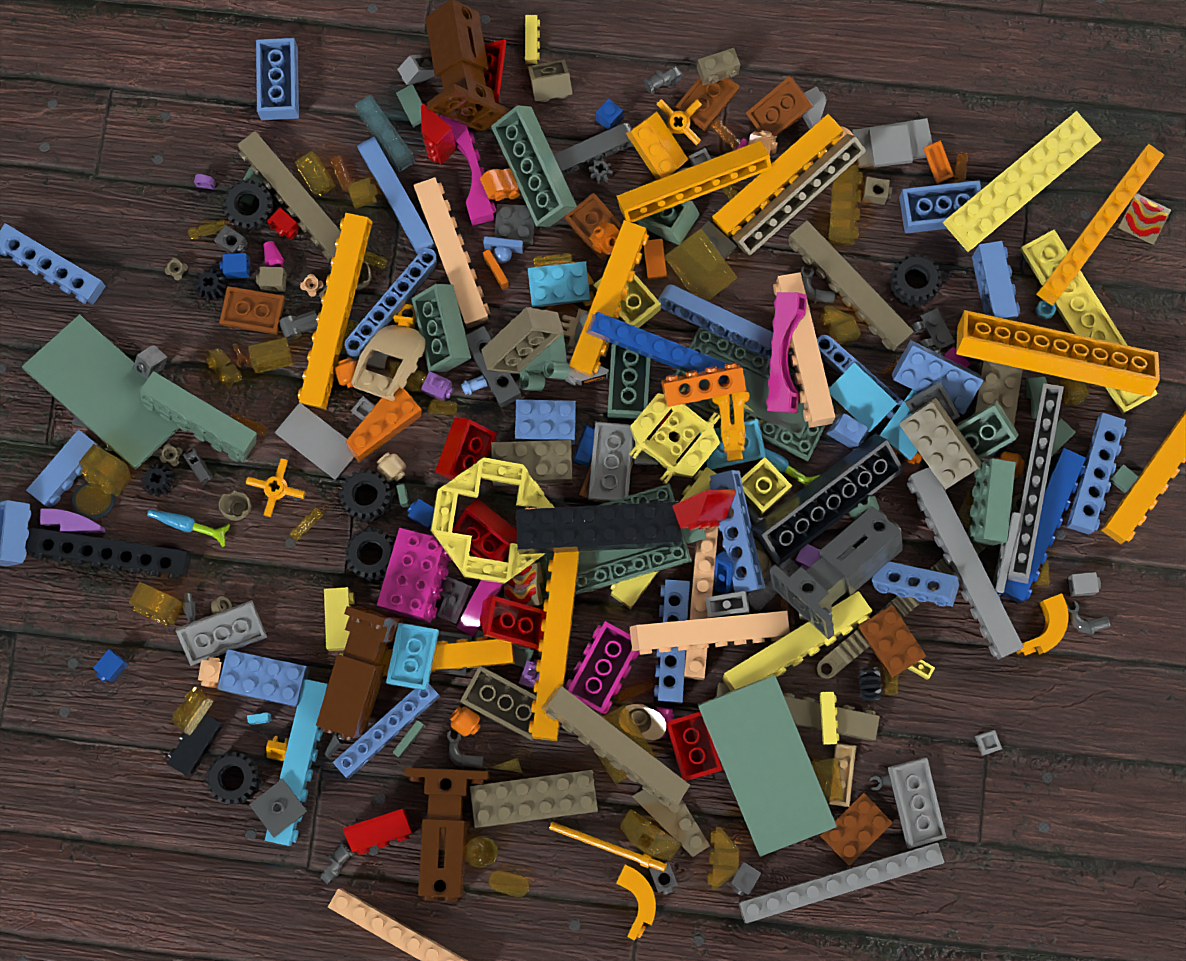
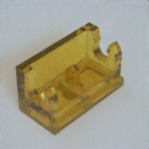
M313 151L295 161L296 166L313 194L318 193L321 196L336 187L319 156Z
M287 338L248 346L251 365L256 374L294 365Z

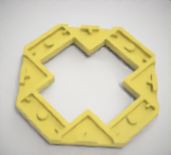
M482 458L472 467L437 490L431 531L464 577L504 584L546 553L519 555L517 544L511 543L508 562L469 556L472 536L452 533L458 495L477 498L480 480L486 479L519 485L516 505L536 509L554 508V506L544 496V492L536 481L531 478L523 464Z

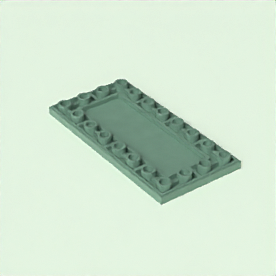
M80 314L22 366L25 372L134 469L143 464L179 429L177 423L173 420L167 421L156 410L150 411L142 405L140 389L147 379L133 368L134 362Z
M699 327L689 346L690 349L725 363L735 362L736 365L739 364L744 370L746 391L743 392H749L750 394L749 401L745 404L751 409L744 408V422L748 419L763 420L762 424L759 425L764 441L809 461L826 425L809 428L808 421L805 422L803 410H805L804 403H801L800 400L798 401V413L767 411L766 400L769 396L770 360ZM789 368L790 377L796 390L799 393L800 387L799 385H796L794 377L796 371ZM677 370L675 375L678 377L684 376L686 372ZM701 380L699 388H705L708 381ZM687 383L681 384L679 387V391H681L683 387L686 388L687 391L689 385ZM730 394L731 424H734L732 394ZM831 396L832 405H833V409H834V407H835V405H836V403H837V400H835V399ZM712 398L687 403L710 415H713L714 412L717 413L716 417L720 415L719 406L713 403Z
M667 484L601 505L675 502L671 485ZM681 529V547L580 552L575 595L690 562L691 557L683 529ZM546 553L535 561L540 562L544 582L540 583L543 604L541 605H544L545 599H549L546 585L547 579L551 580L552 572H549V561L553 560L554 553Z
M775 674L698 704L759 856L766 855L837 827Z

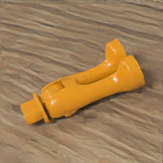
M749 392L732 394L734 424H731L730 394L712 398L713 403L717 404L720 409L721 437L725 448L724 453H727V461L743 460L742 452L745 451L744 404L749 401Z

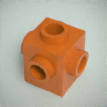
M603 221L600 226L594 229L589 237L593 243L592 247L599 253L603 252L610 255L620 231L615 225Z

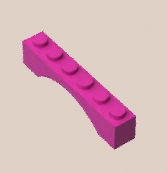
M440 115V118L452 127L456 147L468 160L472 171L471 189L466 200L472 226L494 220L493 213H496L494 202L489 201L480 181V177L485 172L483 166L479 167L478 161L481 159L478 149L474 150L472 145L475 143L473 132H469L466 125Z
M777 292L774 301V333L771 340L772 357L769 362L771 371L768 379L769 396L766 400L767 411L798 413L799 393L790 377L788 351L792 335L806 313L807 295L802 293Z

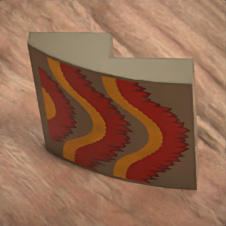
M1136 193L1118 228L1154 245L1171 210Z
M540 562L532 563L504 583L505 599L528 606L543 604L540 583L544 582Z

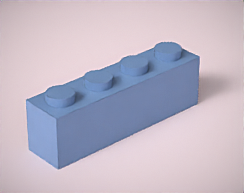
M78 429L26 491L48 508L55 506L60 501L62 493L72 487L74 479L85 472L86 465L91 460L97 458L101 447Z

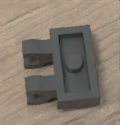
M938 308L919 317L920 321L912 324V327H910L914 331L912 335L923 330L926 331L929 339L920 342V345L926 348L938 347L942 350L955 343Z

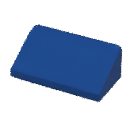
M723 551L715 557L713 589L722 594H730L732 591L733 563L726 552Z

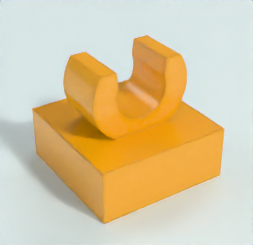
M275 736L273 741L268 740L266 746L267 758L284 761L288 738H285L284 743L278 742V736Z

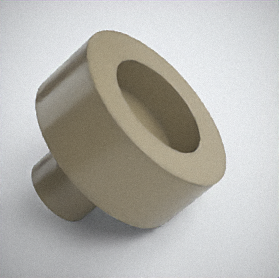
M220 596L212 601L211 612L216 614L232 608V604L228 598Z

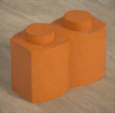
M510 168L489 170L480 177V181L489 199H496L498 201L504 198L515 199L520 196L521 191Z

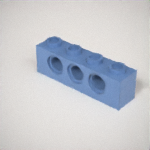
M888 562L872 578L874 588L881 593L890 592L902 598L912 597L920 602L930 601L939 606L947 605L953 607L959 588L957 576L894 562ZM913 583H919L917 586H911ZM933 587H938L937 590L931 591Z

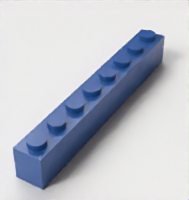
M599 312L593 314L586 332L684 372L696 370L699 373L704 372L705 368L716 366L718 369L725 367L724 365L727 364ZM727 375L720 376L718 383L724 384L727 381Z
M1065 448L1059 452L1046 482L1029 582L1026 584L1010 581L1007 575L1004 593H1001L1002 596L1019 604L1029 599L1032 593L1030 586L1032 582L1037 581L1040 574L1038 568L1040 564H1044L1048 556L1045 553L1046 549L1053 544L1056 537L1053 533L1056 528L1059 529L1063 521L1061 517L1062 512L1068 509L1071 503L1069 496L1078 487L1079 483L1076 482L1078 475L1081 476L1086 468L1084 464L1085 457Z

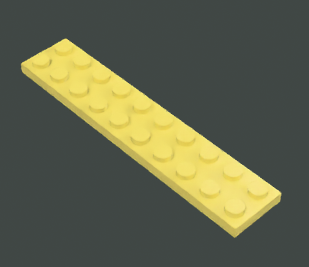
M1076 111L949 216L943 224L965 250L969 252L1099 143L1101 138Z
M1055 230L1020 248L1022 255L1042 286L1068 252ZM1079 270L1060 298L1054 303L1072 334L1127 345ZM1106 387L1122 414L1158 394L1154 390L1150 397Z

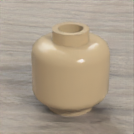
M388 452L377 461V471L387 482L393 480L398 482L405 476L403 471L406 468V464L396 453L389 454Z

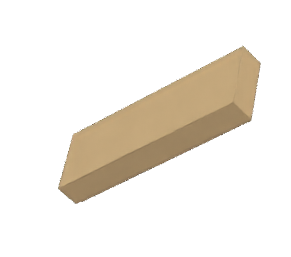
M835 744L828 800L830 805L849 807L856 752L855 745Z

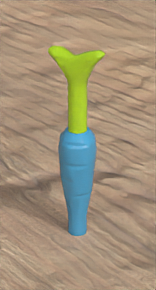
M765 448L766 459L780 473L785 472L800 481L805 487L820 476L806 477L789 466L787 459Z
M149 509L147 516L181 531L191 532L194 530L213 536L222 547L225 546L224 534L229 530V524L214 529L198 524L193 518L153 509Z

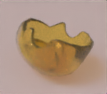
M475 837L467 842L465 846V860L470 866L476 868H484L493 864L498 855L497 845L490 838Z

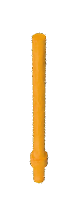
M552 822L550 825V830L639 862L643 867H652L663 872L666 870V863L652 859V856L645 853L641 855Z

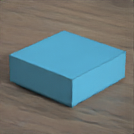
M269 713L247 716L248 723L252 725L272 721L271 714Z

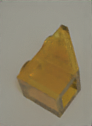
M831 306L824 307L821 318L824 325H828L830 330L828 333L833 340L842 346L859 339L861 333L854 316Z

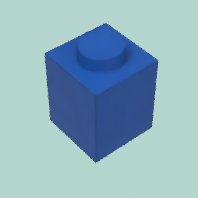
M610 99L596 111V121L607 130L616 127L623 120V110Z
M246 253L223 254V261H220V271L223 272L227 279L249 278L250 259Z
M418 499L417 502H413L410 505L408 516L411 520L430 531L434 508Z
M108 649L93 669L97 671L96 676L103 682H114L129 663L117 653Z

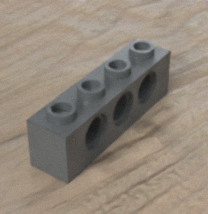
M483 326L466 335L469 351L500 408H503L522 398L520 391L523 389H521L518 380H513L511 375L514 373L487 370L480 349L486 346L494 336L491 330L487 331ZM502 379L509 381L508 385L504 387L499 386L498 383Z

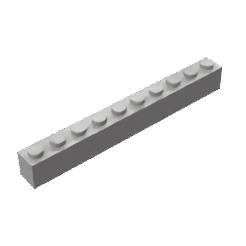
M1043 383L1020 508L1021 517L1009 568L1008 580L1026 584L1029 582L1064 386Z
M930 467L910 475L909 482L907 483L911 493H915L918 499L916 500L917 506L920 511H924L927 517L925 518L926 524L929 529H933L936 535L934 536L935 542L938 547H942L945 553L943 554L944 560L947 565H951L954 571L952 575L957 576L958 582L963 589L961 591L962 596L966 602L969 601L972 607L970 609L971 614L975 620L978 619L981 625L980 632L990 643L989 650L991 654L999 660L1021 650L1024 647L942 484Z
M931 843L738 902L744 923H749L943 864L944 860L939 844Z

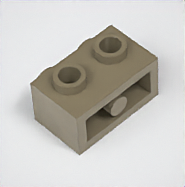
M734 48L698 59L697 71L703 86L739 74L740 62Z

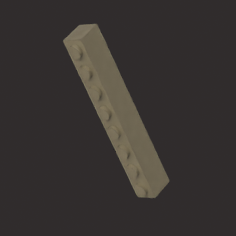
M254 131L237 144L240 150L238 152L239 156L244 162L248 160L252 164L250 168L256 176L260 174L264 178L262 182L268 190L273 189L276 193L274 197L280 204L284 202L288 207L286 209L288 214L300 221L298 223L300 228L312 235L310 237L311 241L317 247L320 245L323 248V255L330 261L336 253L335 243L337 237H340L341 231L257 132Z
M846 134L738 231L732 239L744 253L749 256L753 254L866 152L865 148L855 136Z
M807 220L790 234L789 246L795 252L798 251L802 255L803 261L815 269L819 278L825 279L829 283V288L842 297V301L847 307L851 306L854 309L858 319L865 321L869 325V330L882 339V343L887 349H892L895 352L912 336L914 331Z
M724 680L723 683L718 684L716 697L731 692ZM783 693L796 726L822 731L820 703H815L813 698L803 697V700L795 699L793 694ZM843 705V708L835 707L837 708L835 719L838 721L836 734L868 741L876 740L880 716L875 715V711L863 709V712L855 711V707Z
M562 686L555 688L542 706V709L546 711L545 714L550 719H557L561 722L563 729L578 735L580 742L595 748L594 752L597 755L608 758L614 768L625 771L627 773L626 776L633 782L638 781L642 784V789L651 795L655 794L659 797L658 801L664 806H677L690 787V784Z

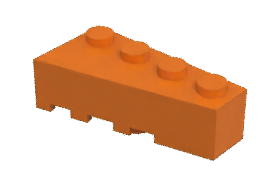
M404 388L397 389L393 395L396 398L394 401L381 398L346 440L347 448L358 462L368 457L422 416L421 408Z

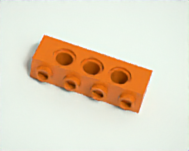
M735 362L725 364L723 368L717 369L716 366L705 368L704 372L697 373L694 370L686 372L684 376H666L665 380H661L665 404L671 407L746 391L743 368L739 364L736 365ZM727 375V381L724 384H719V377ZM703 379H707V386L705 388H699V382ZM687 383L689 385L687 391L680 392V385Z

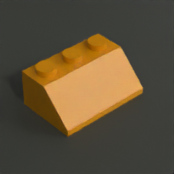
M657 111L626 132L627 137L656 180L669 176L689 160Z

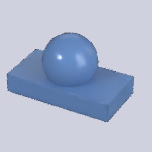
M484 237V249L494 250L493 256L501 264L507 263L511 259L512 253L523 254L522 240Z

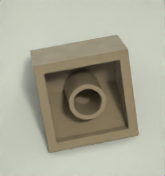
M565 59L528 66L535 101L546 102L551 98L557 97L562 99L572 95L570 75Z

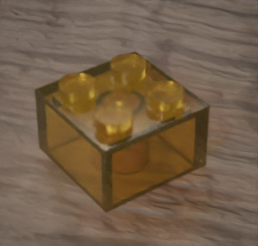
M95 444L90 447L79 461L82 468L81 471L85 475V480L92 485L98 484L101 486V490L108 495L112 493L118 497L132 479L124 462Z
M142 582L138 583L128 603L134 606L133 611L148 618L151 614L150 619L165 626L168 623L174 625L183 608V602Z

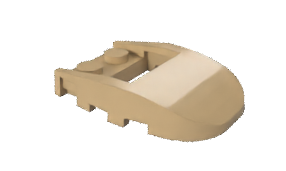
M391 325L379 330L359 357L351 382L354 388L394 401L396 399L393 396L398 388H404L407 384V378L411 373H415L418 367L416 365L418 358L422 357L425 350L424 337L417 330L406 326ZM374 350L403 360L393 379L366 370L367 361L369 358L371 359Z

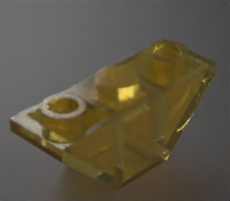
M632 809L629 810L620 824V828L630 842L649 856L671 861L682 845Z
M715 827V831H711L710 843H714V850L709 853V864H712V873L708 872L707 885H711V890H717L738 871L740 850L721 827Z

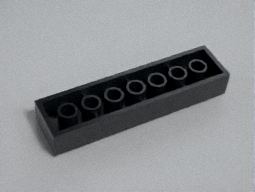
M874 434L751 527L767 556L781 565L852 511L859 503L865 501L903 472L904 469L888 440Z
M679 502L517 509L518 553L520 555L681 547V528L673 509V505Z

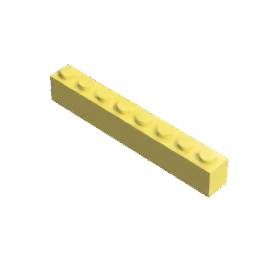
M708 467L704 471L700 469L694 477L696 481L692 487L688 485L683 491L682 495L684 497L681 501L705 490H711L710 476L716 473ZM659 571L613 584L610 588L613 590L611 596L631 609Z
M858 591L832 607L834 636L829 640L810 622H807L724 673L723 680L730 691H733L774 674L776 677H779L787 671L786 668L790 665H793V667L797 666L806 655L813 656L820 651L819 647L826 644V646H829L837 640L836 637L840 634L845 636L853 630V626L856 624L861 625L869 620L872 609Z

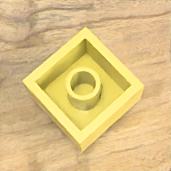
M765 457L741 478L745 499L760 516H763L792 488V485Z

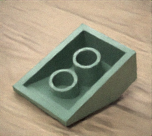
M689 200L635 222L661 238L680 245L700 214L694 203Z

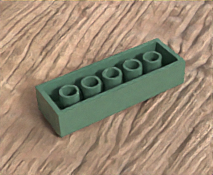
M517 105L491 127L535 225L551 227L577 208V205L532 107Z
M154 371L140 389L141 402L145 408L150 411L156 410L167 421L173 420L180 429L193 432L197 439L203 442L205 440L208 441L217 451H225L236 462L240 460L244 463L256 445L257 433Z

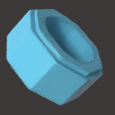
M1044 300L1040 301L1035 309L1037 317L1043 320L1052 318L1056 311L1055 305L1051 306Z

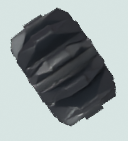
M204 268V274L197 273L199 279L194 280L196 285L194 290L199 292L198 296L200 298L205 297L206 301H209L211 297L217 301L218 294L220 296L224 295L221 290L227 289V286L224 284L227 280L225 277H222L221 271L216 272L214 268H211L208 272Z
M156 463L155 469L152 465H149L150 471H143L146 477L141 478V482L145 483L142 488L148 490L149 495L155 493L156 497H160L161 492L164 495L168 494L167 488L173 490L174 487L170 483L176 482V479L172 477L174 472L168 470L169 467L167 465L161 467V464ZM157 477H160V478H161V479H159L160 482L157 484V483H156V482H157L156 478H157Z
M873 666L861 668L859 671L861 699L868 701L879 700L881 697L879 668Z

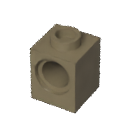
M867 177L864 183L862 202L885 205L886 200L891 198L892 187H889L890 180ZM873 189H880L882 193L876 194Z
M260 267V273L256 275V283L259 284L262 291L285 292L287 273L281 267Z

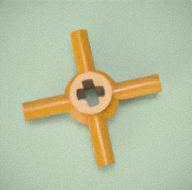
M662 99L656 104L669 117L667 124L672 134L684 133L696 146L702 141L689 128L691 123L689 117L702 105L697 99L684 112H674ZM683 118V126L680 127L678 125L677 127H675V119Z
M280 459L276 475L268 478L266 481L248 477L246 480L247 485L263 488L265 494L269 497L264 516L271 517L276 500L283 498L285 495L301 499L305 497V491L288 487L287 482L283 479L288 460ZM276 484H277L280 488H279V490L276 489L275 492H274V490L272 489V487H273V486L276 487Z

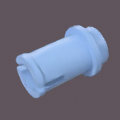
M481 375L469 381L464 380L461 386L465 395H471L472 392L487 387L484 376Z

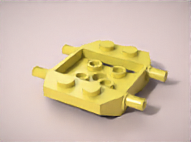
M683 387L680 392H685L686 388ZM658 393L630 426L636 446L629 455H633L632 458L636 459L639 453L644 451L655 458L667 469L660 478L661 481L664 480L663 483L667 484L672 476L692 478L720 444L714 430V425L721 417L720 415L716 417L717 413L714 412L709 420L705 421L685 404L668 407L665 404L664 394ZM670 410H672L673 412L671 413V415L666 419V421H665V422L661 425V427L656 431V433L652 436V438H651L650 440H648L647 438L649 437V435H650V434L653 432V430L658 426V424L663 420V418L667 415V413H668ZM671 432L679 434L680 439L677 442L669 439ZM699 433H701L700 437L691 446L687 453L682 457V459L678 463H676L678 458L687 449L691 442L696 438V436Z

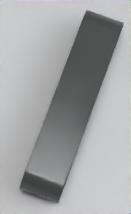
M623 123L554 154L563 177L593 164L594 160H602V158L604 159L632 146L633 144L626 135V132L632 129L630 124Z

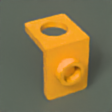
M405 304L398 314L394 315L395 324L415 328L417 319L414 306ZM405 309H410L413 311L412 318L404 317L402 312Z

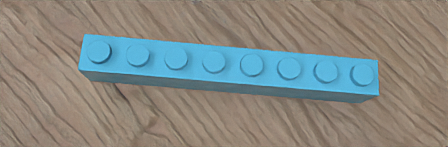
M306 679L303 680L279 781L284 779L301 803L307 800L308 790H306L307 782L311 781L313 775L311 765L312 761H316L318 750L315 748L317 741L320 742L323 733L320 727L316 726V722L328 686L325 683ZM302 817L275 838L267 829L265 841L292 846L293 842L296 843L299 833L296 830L297 823L301 822Z

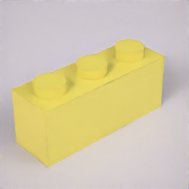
M348 587L324 589L326 649L328 651L344 650L350 633L345 630L349 616L344 613L346 606L355 604L354 592H351Z

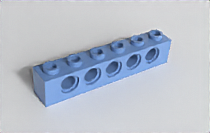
M6 223L1 228L0 254L12 256V260L20 266L23 264L27 265L28 270L35 275L39 273L44 275V280L52 285L54 283L59 284L60 289L67 294L74 293L77 295L75 298L84 304L89 302L94 305L106 287L101 280ZM16 244H20L16 250H13ZM36 253L33 259H29L31 254ZM52 263L48 269H45L46 264ZM64 272H68L65 278H60ZM79 282H84L82 287L76 288Z
M1102 413L1097 418L1085 460L1086 468L1080 477L1067 528L1089 535L1094 530L1097 531L1100 525L1098 516L1103 511L1106 503L1103 500L1104 495L1108 493L1111 482H1109L1110 474L1113 475L1116 468V463H1114L1115 456H1118L1121 451L1119 442L1126 433L1125 419ZM1105 433L1112 436V441L1105 439ZM1099 452H1104L1107 455V460H1103ZM1094 470L1100 471L1102 478H1097L1094 475ZM1089 488L1096 491V497H1092L1089 494ZM1084 507H1088L1091 510V516L1084 513Z
M731 470L711 475V490H724L728 488L734 489L736 492L730 507L734 511L733 517L731 518L728 512L727 518L719 522V529L723 534V548L733 563L732 588L735 593L764 589V581L751 529L752 526L740 471ZM735 527L738 530L737 537L733 535V530ZM739 547L742 549L741 557L737 553ZM743 567H745L747 570V574L745 577L742 575Z
M665 580V585H661L660 597H664V605H660L659 617H663V623L667 622L669 617H676L678 621L688 619L690 581ZM671 597H677L680 604L678 606H671L668 600ZM672 647L670 652L659 653V649H657L660 665H656L655 677H659V685H655L654 697H658V702L682 704L686 650L678 651V647ZM669 656L674 657L676 660V665L673 667L665 664V659ZM672 677L675 680L674 686H665L664 678Z
M429 683L427 691L414 689L333 761L334 765L346 778H351L441 696Z

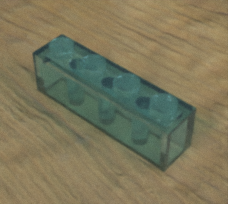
M369 95L355 104L357 114L397 170L401 172L415 162L413 153L373 97Z

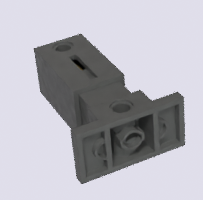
M872 506L820 550V559L806 571L801 567L790 576L785 569H780L776 565L769 569L773 589L829 640L834 636L831 605L845 592L851 596L903 550L901 528L895 522L891 523L884 512L876 510Z

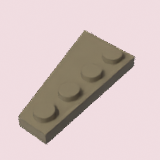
M644 790L632 796L692 857L710 846L682 799L677 806L666 807L658 801L659 797L655 794L651 795Z

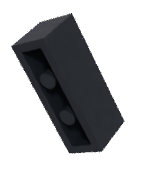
M202 711L193 715L190 720L191 725L189 729L181 734L178 740L180 743L177 748H173L167 757L169 759L167 762L169 766L188 777L193 776L224 726L223 723Z

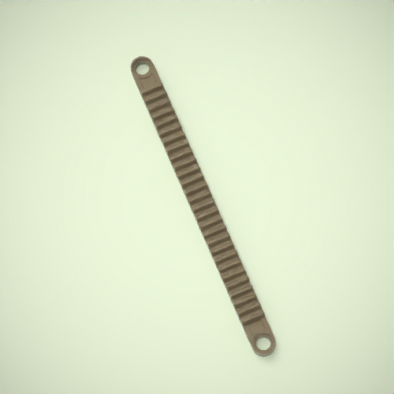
M1019 494L1012 499L1011 511L1020 513L1016 502L1023 498V494ZM972 543L977 555L989 546ZM944 557L929 569L952 575V572H954L951 565H947ZM913 583L911 586H917L919 583ZM933 587L931 591L937 590L938 587ZM896 596L875 615L893 605L901 618H903L921 602L912 597L902 598ZM859 628L818 662L816 673L820 678H832L870 646ZM827 663L832 667L829 675L821 672L822 664Z

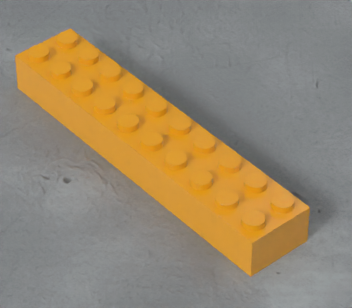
M964 310L957 327L956 354L1150 397L1160 381L1158 352Z

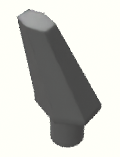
M184 594L182 607L188 622L192 623L196 621L195 602H192V594Z
M335 732L326 748L325 755L327 758L344 744L345 739L340 737V733Z

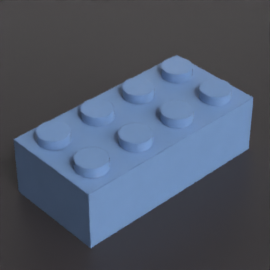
M295 39L256 40L257 112L260 119L299 118L298 47Z
M980 180L903 189L899 199L905 233L947 229L943 222L981 191Z
M1002 241L979 244L972 255L984 315L1015 321L1018 314H1020V307L1014 298L1016 289L1015 285L1011 284L1012 270L1010 265H1007V248L1003 247Z
M912 340L908 343L892 372L893 380L919 393L940 381L956 410L963 415L983 382L980 374Z
M227 649L217 689L223 692L297 707L303 680H307L310 669L298 664Z

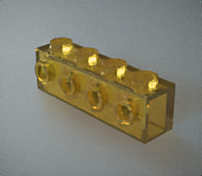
M850 165L833 181L829 240L832 245H855V238L859 237V228L856 227V222L860 220L858 202H861V190H859V184H862L863 175L862 172H859L857 165Z

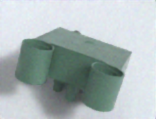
M563 334L520 372L519 383L521 389L542 391L545 386V377L564 380L569 376L570 367L566 358V350L569 346L565 344Z

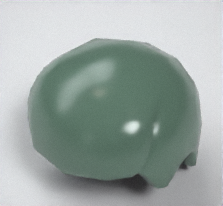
M868 497V501L864 505L859 503L858 507L850 511L849 514L852 520H857L872 506L876 510H880L876 497Z

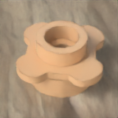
M309 274L300 284V288L306 290L311 297L316 296V292L324 286L323 282L318 281L314 274Z

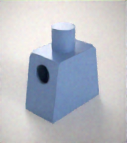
M842 414L836 417L827 435L854 450L868 439L869 429L847 414Z

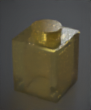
M369 178L347 185L355 209L377 202L375 195L378 194L375 183L371 184Z
M1062 378L1058 382L1059 386H1064L1062 395L1065 404H1081L1089 395L1085 382Z

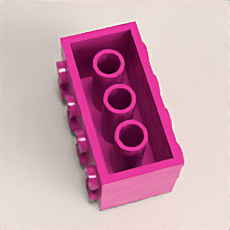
M399 528L377 602L378 607L385 612L431 623L432 619H435L437 614L436 603L438 599H441L440 592H443L441 584L446 579L445 575L448 576V561L452 560L436 537Z
M606 621L603 626L598 625L592 636L595 641L593 644L588 643L582 655L585 657L584 661H579L573 671V674L576 676L573 680L569 679L564 687L600 716L602 713L606 714L613 703L610 701L611 696H616L622 686L619 683L622 677L626 678L632 667L629 665L631 659L635 661L639 654V651H632L630 634Z

